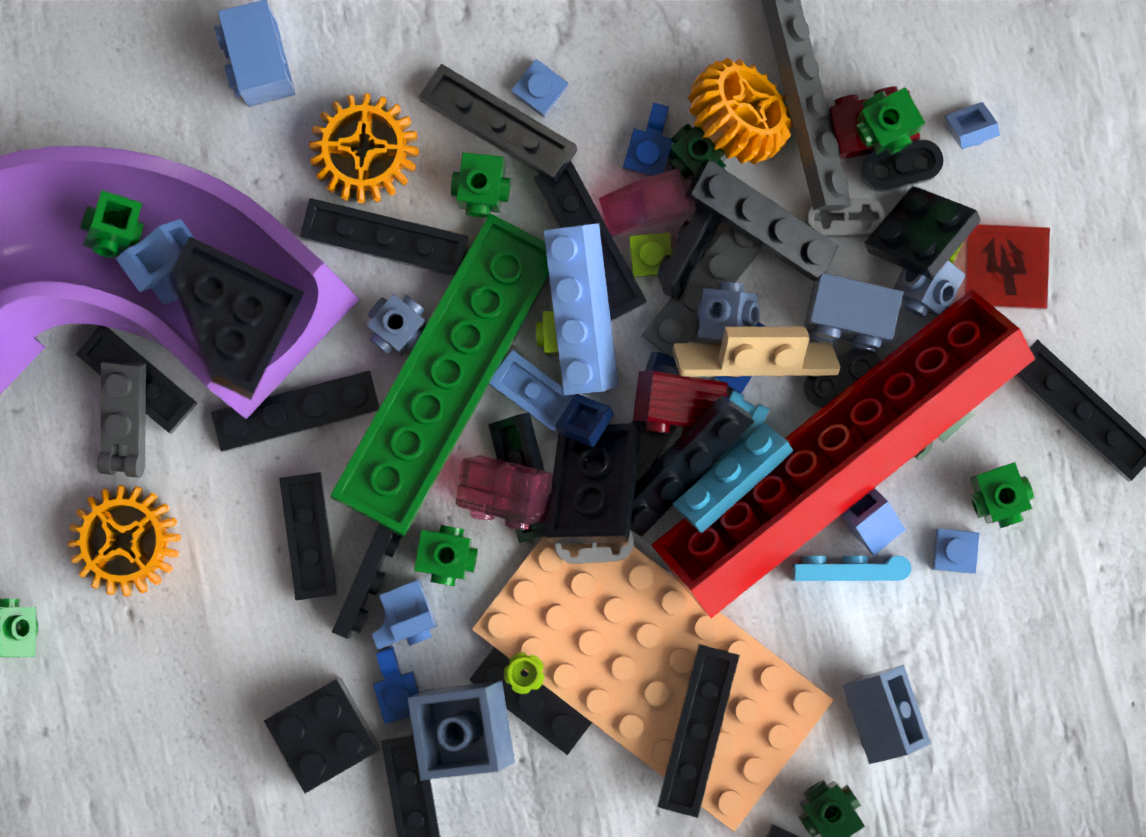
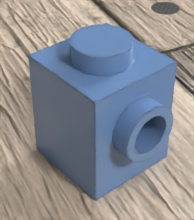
M875 488L841 514L851 533L873 555L877 554L906 530L889 501Z

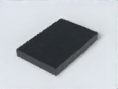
M638 423L608 424L594 448L558 434L545 530V539L549 544L629 542L642 432Z

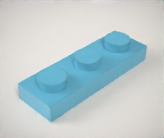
M764 422L673 503V506L682 517L702 534L793 453L794 450L787 440Z

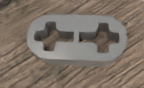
M850 198L852 206L840 211L828 210L829 215H842V220L832 221L828 229L822 228V223L814 220V216L819 215L821 210H813V206L807 212L806 223L827 238L868 237L885 219V213L881 204L874 199ZM863 207H867L869 214L876 215V220L869 224V228H864L862 221L849 220L848 215H858Z
M630 532L627 546H622L620 554L617 555L612 554L609 547L597 548V543H592V548L580 549L577 557H570L569 550H562V543L555 544V548L561 560L571 564L616 562L629 556L633 549L634 539Z

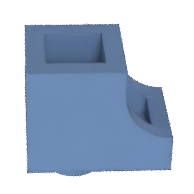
M179 219L158 226L142 241L122 252L116 260L139 292L152 288L162 304L165 305L178 300L170 274L189 237H195L184 222Z
M420 580L379 595L385 610V619L380 629L372 634L377 649L407 639L409 646L432 637L429 629L437 627L438 624Z

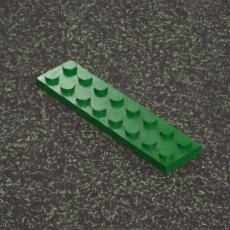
M490 213L330 494L331 499L405 537L549 278L544 241Z

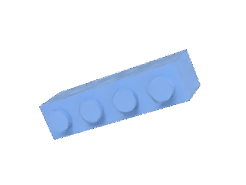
M599 223L544 230L564 395L603 392L618 387Z

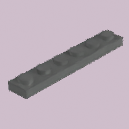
M762 0L813 210L840 211L852 206L848 192L849 186L844 176L838 152L839 145L834 136L829 116V105L824 97L819 77V66L814 57L809 37L810 30L805 21L801 1Z

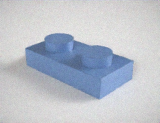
M514 350L510 352L498 368L489 384L553 432L556 430V423L574 397L573 394L564 395L561 385Z

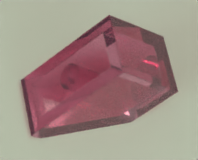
M679 169L637 180L599 198L605 223L612 237L687 216L690 210Z

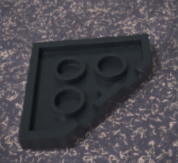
M190 236L171 271L170 279L212 382L251 400L304 292Z

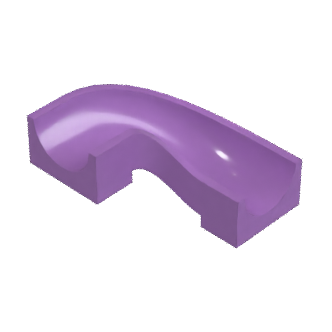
M52 146L0 155V394L45 348L36 338L40 333L52 327L65 324H94L127 331L167 348L207 388L247 419L359 301L358 297L319 257L268 211L234 187L193 167L149 154L95 146ZM101 190L142 203L137 221L144 223L139 242L151 234L158 226L181 219L195 239L304 292L251 400L212 382L179 299L163 305L152 288L139 292L116 260L117 256L114 258L102 257L94 253L92 248L83 246L87 231L80 229L87 205L96 206Z

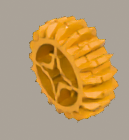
M725 58L723 61H715L713 64L708 65L695 78L691 86V93L687 97L690 103H692L688 111L697 117L694 125L702 128L704 131L703 138H709L714 143V150L722 149L727 159L735 156L741 164L749 161L755 165L760 161H766L769 157L772 158L787 143V139L791 136L790 129L793 127L792 121L789 118V109L784 105L786 97L780 95L776 90L778 84H772L767 79V73L760 74L757 72L754 64L746 67L741 59L733 62L731 59Z
M369 93L363 95L362 105H357L354 96L348 95L347 102L350 107L342 109L338 101L333 102L332 106L337 113L334 117L324 111L320 114L323 122L327 124L326 128L319 125L313 126V134L322 138V140L310 141L309 148L312 151L321 152V154L310 158V163L313 167L324 166L316 174L319 181H325L332 177L327 185V190L330 193L336 192L343 186L341 198L344 201H348L353 191H357L356 198L359 204L365 203L366 192H371L375 203L381 202L380 189L386 188L391 197L396 195L395 188L391 184L394 180L403 186L408 184V179L401 171L402 169L408 172H415L416 165L412 161L407 160L406 157L419 156L420 151L418 147L407 145L416 141L418 135L416 131H405L412 124L409 116L396 120L401 113V107L398 104L393 105L386 112L387 99L383 96L378 99L375 106H372V99ZM360 119L357 129L352 136L339 138L338 141H334L337 133L346 124ZM372 119L387 125L396 135L397 144H388L387 140H380L374 137ZM366 134L371 148L374 146L376 148L374 150H367L364 163H362L358 151L353 152L352 150L362 146V141H365ZM332 153L341 154L342 157L351 158L355 161L356 179L342 174L334 166ZM389 157H395L391 166L384 173L369 179L372 166L377 161L389 160Z
M125 485L117 486L116 498H114L110 489L104 488L101 490L102 504L95 497L90 496L87 498V503L92 509L91 513L83 509H77L76 515L85 520L83 525L70 524L69 530L80 533V539L69 540L68 547L80 548L81 550L80 554L71 557V562L73 564L86 562L87 565L80 570L79 576L87 578L95 573L91 587L99 589L107 581L106 594L114 595L120 584L123 596H131L133 583H135L140 593L148 592L146 578L155 585L162 583L160 575L156 572L158 568L167 573L172 572L173 567L164 561L165 557H179L180 552L176 549H168L169 541H180L181 535L175 533L168 534L167 531L168 528L178 524L177 518L173 517L163 520L162 516L169 511L170 506L163 503L154 509L153 507L157 502L158 495L151 492L142 501L143 488L135 486L130 498H128V490ZM129 506L142 511L145 516L139 521L135 520L133 523L125 526L118 519H115L110 511ZM101 522V526L106 533V542L98 551L99 554L96 555L93 539L96 527ZM153 526L156 533V546L149 561L146 558L148 555L143 549L142 542ZM118 531L125 534L132 533L133 540L129 541L133 543L130 548L132 551L128 548L116 549V541H121L116 539L119 534ZM120 556H125L131 563H135L140 570L122 576L109 571L104 565Z

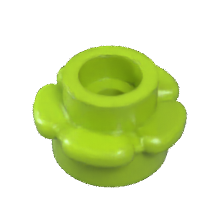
M517 653L510 658V664L504 669V678L507 684L512 685V689L515 692L527 694L531 689L536 690L543 684L545 675L542 673L544 665L540 658L536 655L527 656L526 653ZM522 669L528 670L529 674L527 677L521 676Z

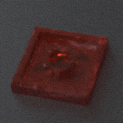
M978 224L966 238L964 295L973 289L995 308L1046 310L1048 305L1050 228Z

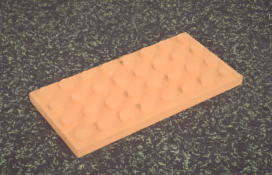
M542 537L472 628L474 632L509 659L517 653H526L527 656L536 655L540 658L544 665L542 673L545 675L544 686L663 778L698 644L739 654V661L701 805L702 808L733 832H735L834 701L829 695L719 612L710 618L674 576L634 546L629 556L620 561L571 564L561 560L556 552L555 544H549L545 537ZM627 542L597 543V548L609 547L614 555L620 554L622 546H627ZM562 543L561 547L562 550H569L570 557H577L580 549L592 548V543Z

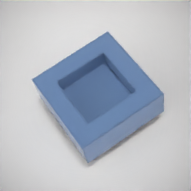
M535 59L511 91L514 96L544 118L567 89L568 82Z
M983 102L945 115L947 129L961 149L980 145L984 141L1000 136L998 122Z
M936 529L932 570L976 574L980 533Z

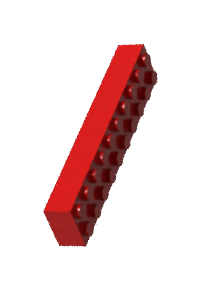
M971 289L784 439L788 441L794 452L702 534L684 518L652 543L651 546L670 572L710 618L714 617L1034 361L1035 358L1020 328L975 290Z

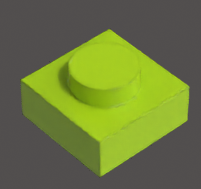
M670 232L629 236L631 266L634 278L658 276L662 260L666 255H672Z
M544 311L543 322H536L537 346L544 347V353L547 356H559L554 311Z

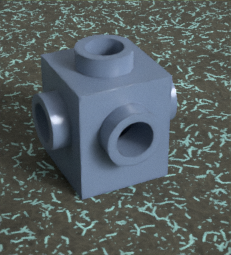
M950 261L945 263L933 279L904 268L893 289L904 291L902 299L905 303L903 307L909 312L925 318L927 313L938 316L953 302L966 274Z
M719 281V289L703 288L702 298L697 306V316L700 320L698 338L722 340L725 327L756 326L760 317V307L757 303L758 294L743 292L744 284Z
M394 294L388 300L384 297L380 298L367 315L371 319L367 326L374 333L370 340L386 354H389L392 350H395L401 356L407 349L411 352L427 325L425 319L421 317L425 310L407 295L402 300ZM394 315L401 316L404 321L403 326L398 330H393L388 326L389 320Z

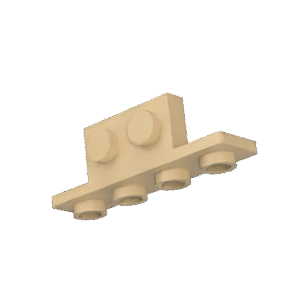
M725 327L722 343H675L672 351L680 376L838 375L840 370L832 344L808 343L809 334L806 327Z

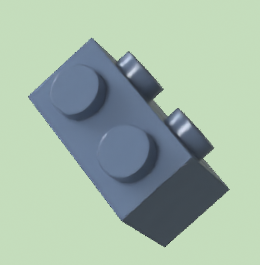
M904 665L871 673L842 685L847 705L851 710L860 736V742L869 764L907 756L931 744Z

